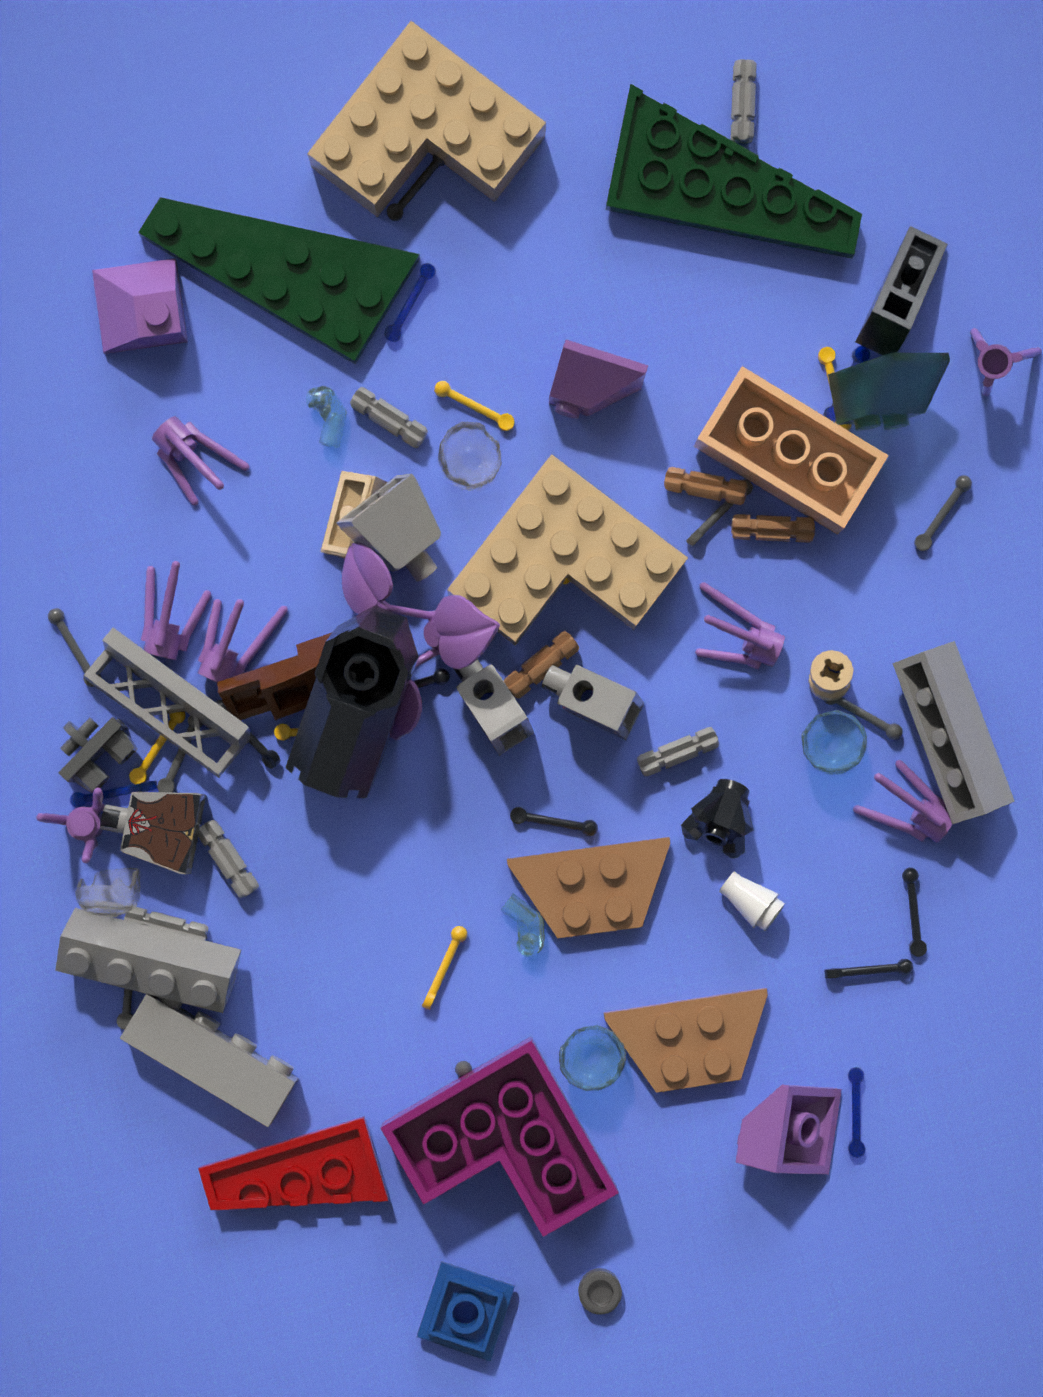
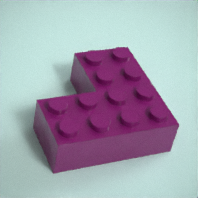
M532 1037L525 1039L385 1120L380 1127L423 1205L498 1161L501 1162L543 1237L619 1193L617 1185Z

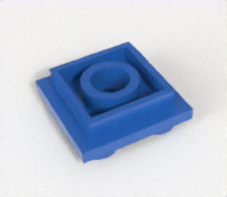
M441 1261L417 1337L491 1361L515 1285ZM463 1301L473 1303L478 1309L477 1318L470 1323L459 1322L453 1314V1309L458 1303Z

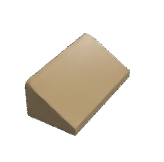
M341 471L320 552L341 558L346 557L348 548L354 542L340 529L336 522L388 483L387 481L376 476Z

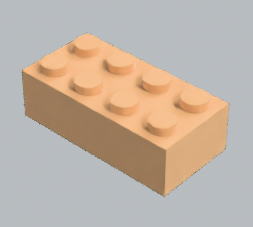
M743 366L693 446L799 512L814 519V521L837 535L847 525L889 456Z

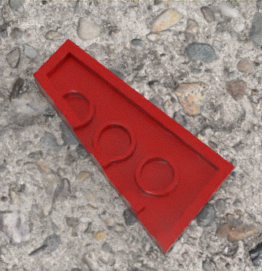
M365 1116L198 1168L210 1210L266 1208L267 1206L281 1205L306 1206L308 1204L320 1203L344 1204L359 1201H389Z

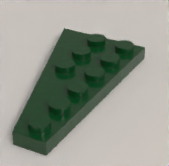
M630 84L605 210L853 258L862 213L819 189L814 190L794 179L791 173L780 167L777 169L759 159L757 154L703 124L698 125L677 113V109L664 102L663 104L643 94V90Z
M162 197L159 198L138 232L141 238L354 364L360 358L420 260V254Z

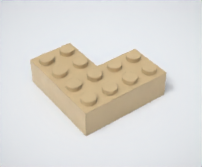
M410 21L307 155L311 168L376 217L381 214L428 152L431 155H437L445 162L447 167L495 202L545 138L546 122L414 22Z
M551 454L447 591L449 596L459 595L471 601L482 613L500 623L497 632L515 646L562 586L566 578L634 630L684 565L688 557Z

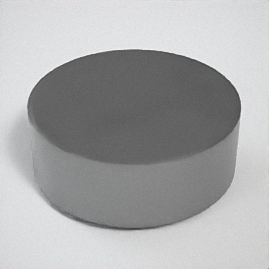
M597 1268L587 1272L580 1280L578 1293L580 1301L586 1310L600 1315L607 1314L618 1306L622 1290L620 1282L614 1273L607 1269Z

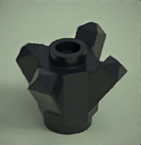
M718 780L716 787L713 786L710 794L691 808L692 814L681 824L684 837L698 840L702 836L709 843L723 846V853L730 858H738L745 852V835L753 831L748 809L750 802L748 800L750 793L748 788L734 780Z

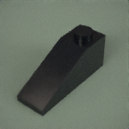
M912 226L909 227L855 343L894 360L913 326L948 245L947 243Z

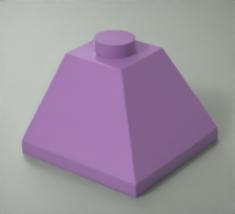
M176 258L92 270L104 354L188 342Z
M565 340L549 395V404L556 406L554 410L556 413L566 417L578 419L580 414L590 416L641 390L648 365Z
M782 1084L742 1119L737 1140L736 1163L773 1173L829 1174L842 1089Z

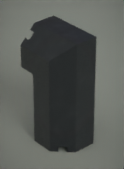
M374 605L337 626L326 640L315 671L316 679L285 767L290 773L295 768L301 771L298 780L305 786L341 798H347L349 790H359L357 798H367L374 785L419 657L407 617Z

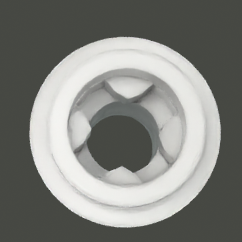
M735 871L729 876L719 891L733 904L753 928L758 926L764 931L768 929L785 905V903L777 898L778 893L741 877Z

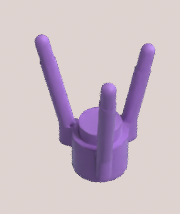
M973 328L970 331L976 347L981 352L978 357V367L985 376L982 387V394L984 396L990 395L994 380L1006 376L1011 371L1013 363L1036 357L1042 353L1039 347L1011 353L1006 346L1001 344L989 346L978 329Z
M174 416L159 426L152 436V441L160 448L157 455L167 464L183 493H185L189 502L195 506L198 504V499L174 458L178 461L187 458L218 490L223 489L224 484L193 452L197 445L194 439L244 471L249 470V464L201 433L191 422L184 425Z
M178 561L172 562L160 621L155 620V622V568L153 566H148L144 629L141 640L145 641L144 650L147 653L176 660L178 650L187 651L190 636L211 598V592L208 590L204 591L181 635L178 634L180 626L169 623L180 569Z
M702 582L700 584L702 591L756 628L751 627L749 631H746L707 615L704 617L705 623L744 640L742 651L747 652L748 655L698 648L695 654L698 657L746 664L755 669H759L761 663L773 667L782 650L785 636L774 632V625L762 621L720 591Z
M220 599L214 600L204 647L198 659L202 663L198 674L215 682L243 674L246 666L287 613L288 608L286 606L279 608L237 662L235 660L239 653L228 649V646L240 618L244 601L242 599L236 601L220 643L214 644L222 605Z
M898 760L895 765L926 798L921 802L882 774H875L874 779L914 809L910 820L916 824L912 825L859 805L854 806L853 811L855 813L906 832L921 842L926 837H929L937 843L947 834L952 826V822L944 800L935 795L903 761Z
M100 788L94 789L93 805L91 807L75 808L70 812L69 816L39 813L36 816L39 822L66 825L69 834L73 838L84 841L83 863H88L92 858L93 851L98 846L96 838L103 831L100 828L101 813L105 807L102 803V790Z

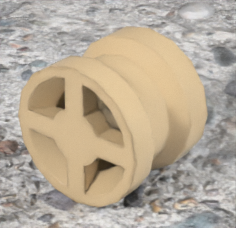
M830 650L820 653L815 657L811 665L808 680L810 690L821 700L834 701L842 698L850 688L854 671L852 662L839 651ZM828 667H829L830 669H832V670L839 671V672H838V673H834V672H832V671H829Z

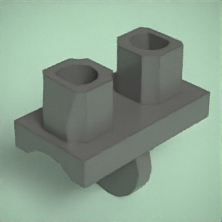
M90 717L80 728L70 721L63 727L71 737L60 747L61 750L70 756L79 746L83 747L58 772L67 782H76L93 793L95 788H101L110 778L95 763L105 751L121 765L137 751L138 748L124 732L128 727L120 719L116 720L112 717L91 739L89 736L99 725Z

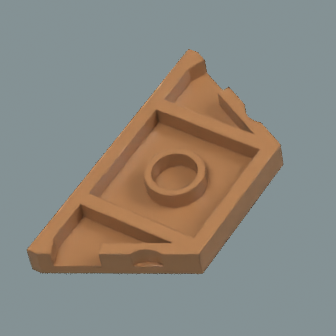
M670 837L508 858L507 864L557 939L639 928L643 926L670 846Z
M758 988L603 1012L607 1024L652 1088L658 1093L741 1080L768 994L767 988Z

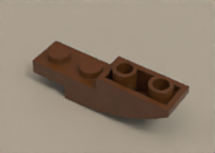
M332 633L296 644L298 652L296 656L217 682L218 693L227 711L241 721L271 711L274 719L278 720L306 709L316 679L315 671L324 644Z

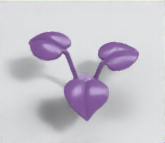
M351 543V546L348 548L342 571V590L348 605L355 613L360 614L375 605L396 614L428 619L429 622L424 627V638L432 649L418 657L415 668L440 655L444 663L451 668L462 669L473 664L487 649L498 631L500 623L482 613L471 601L459 595L446 596L440 601L434 611H423L391 605L385 599L392 593L393 583L390 572L383 560L372 549L362 543ZM410 680L390 736L395 740H399L402 736L410 733L416 727L421 717L422 700L420 692L412 680Z

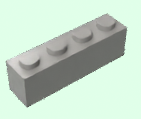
M955 641L892 663L952 824L985 815L1015 802Z
M75 908L60 936L55 971L223 1013L235 984L241 949Z
M146 994L120 1039L266 1127H269L299 1079L291 1074L294 1068L274 1055L267 1060L254 1052L257 1045L242 1035L235 1033L231 1038L217 1030L220 1023L207 1014L198 1011L196 1016L181 1008L183 1004L181 1002Z

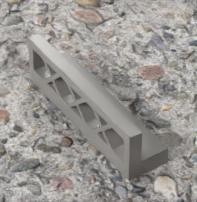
M112 628L102 640L105 650L83 675L85 680L220 778L251 739L249 727L115 628ZM112 659H115L126 667L128 682L109 684L98 675ZM132 673L137 675L142 680L133 681ZM153 687L160 692L161 707L141 708L135 702L134 689ZM129 690L130 699L120 691ZM166 698L171 700L176 705L167 706ZM187 712L194 717L195 731L175 733L169 728L168 714ZM163 715V723L154 716ZM199 722L205 725L210 730L200 731ZM220 736L231 746L216 763L203 753L202 738ZM196 739L197 748L190 744L187 740Z

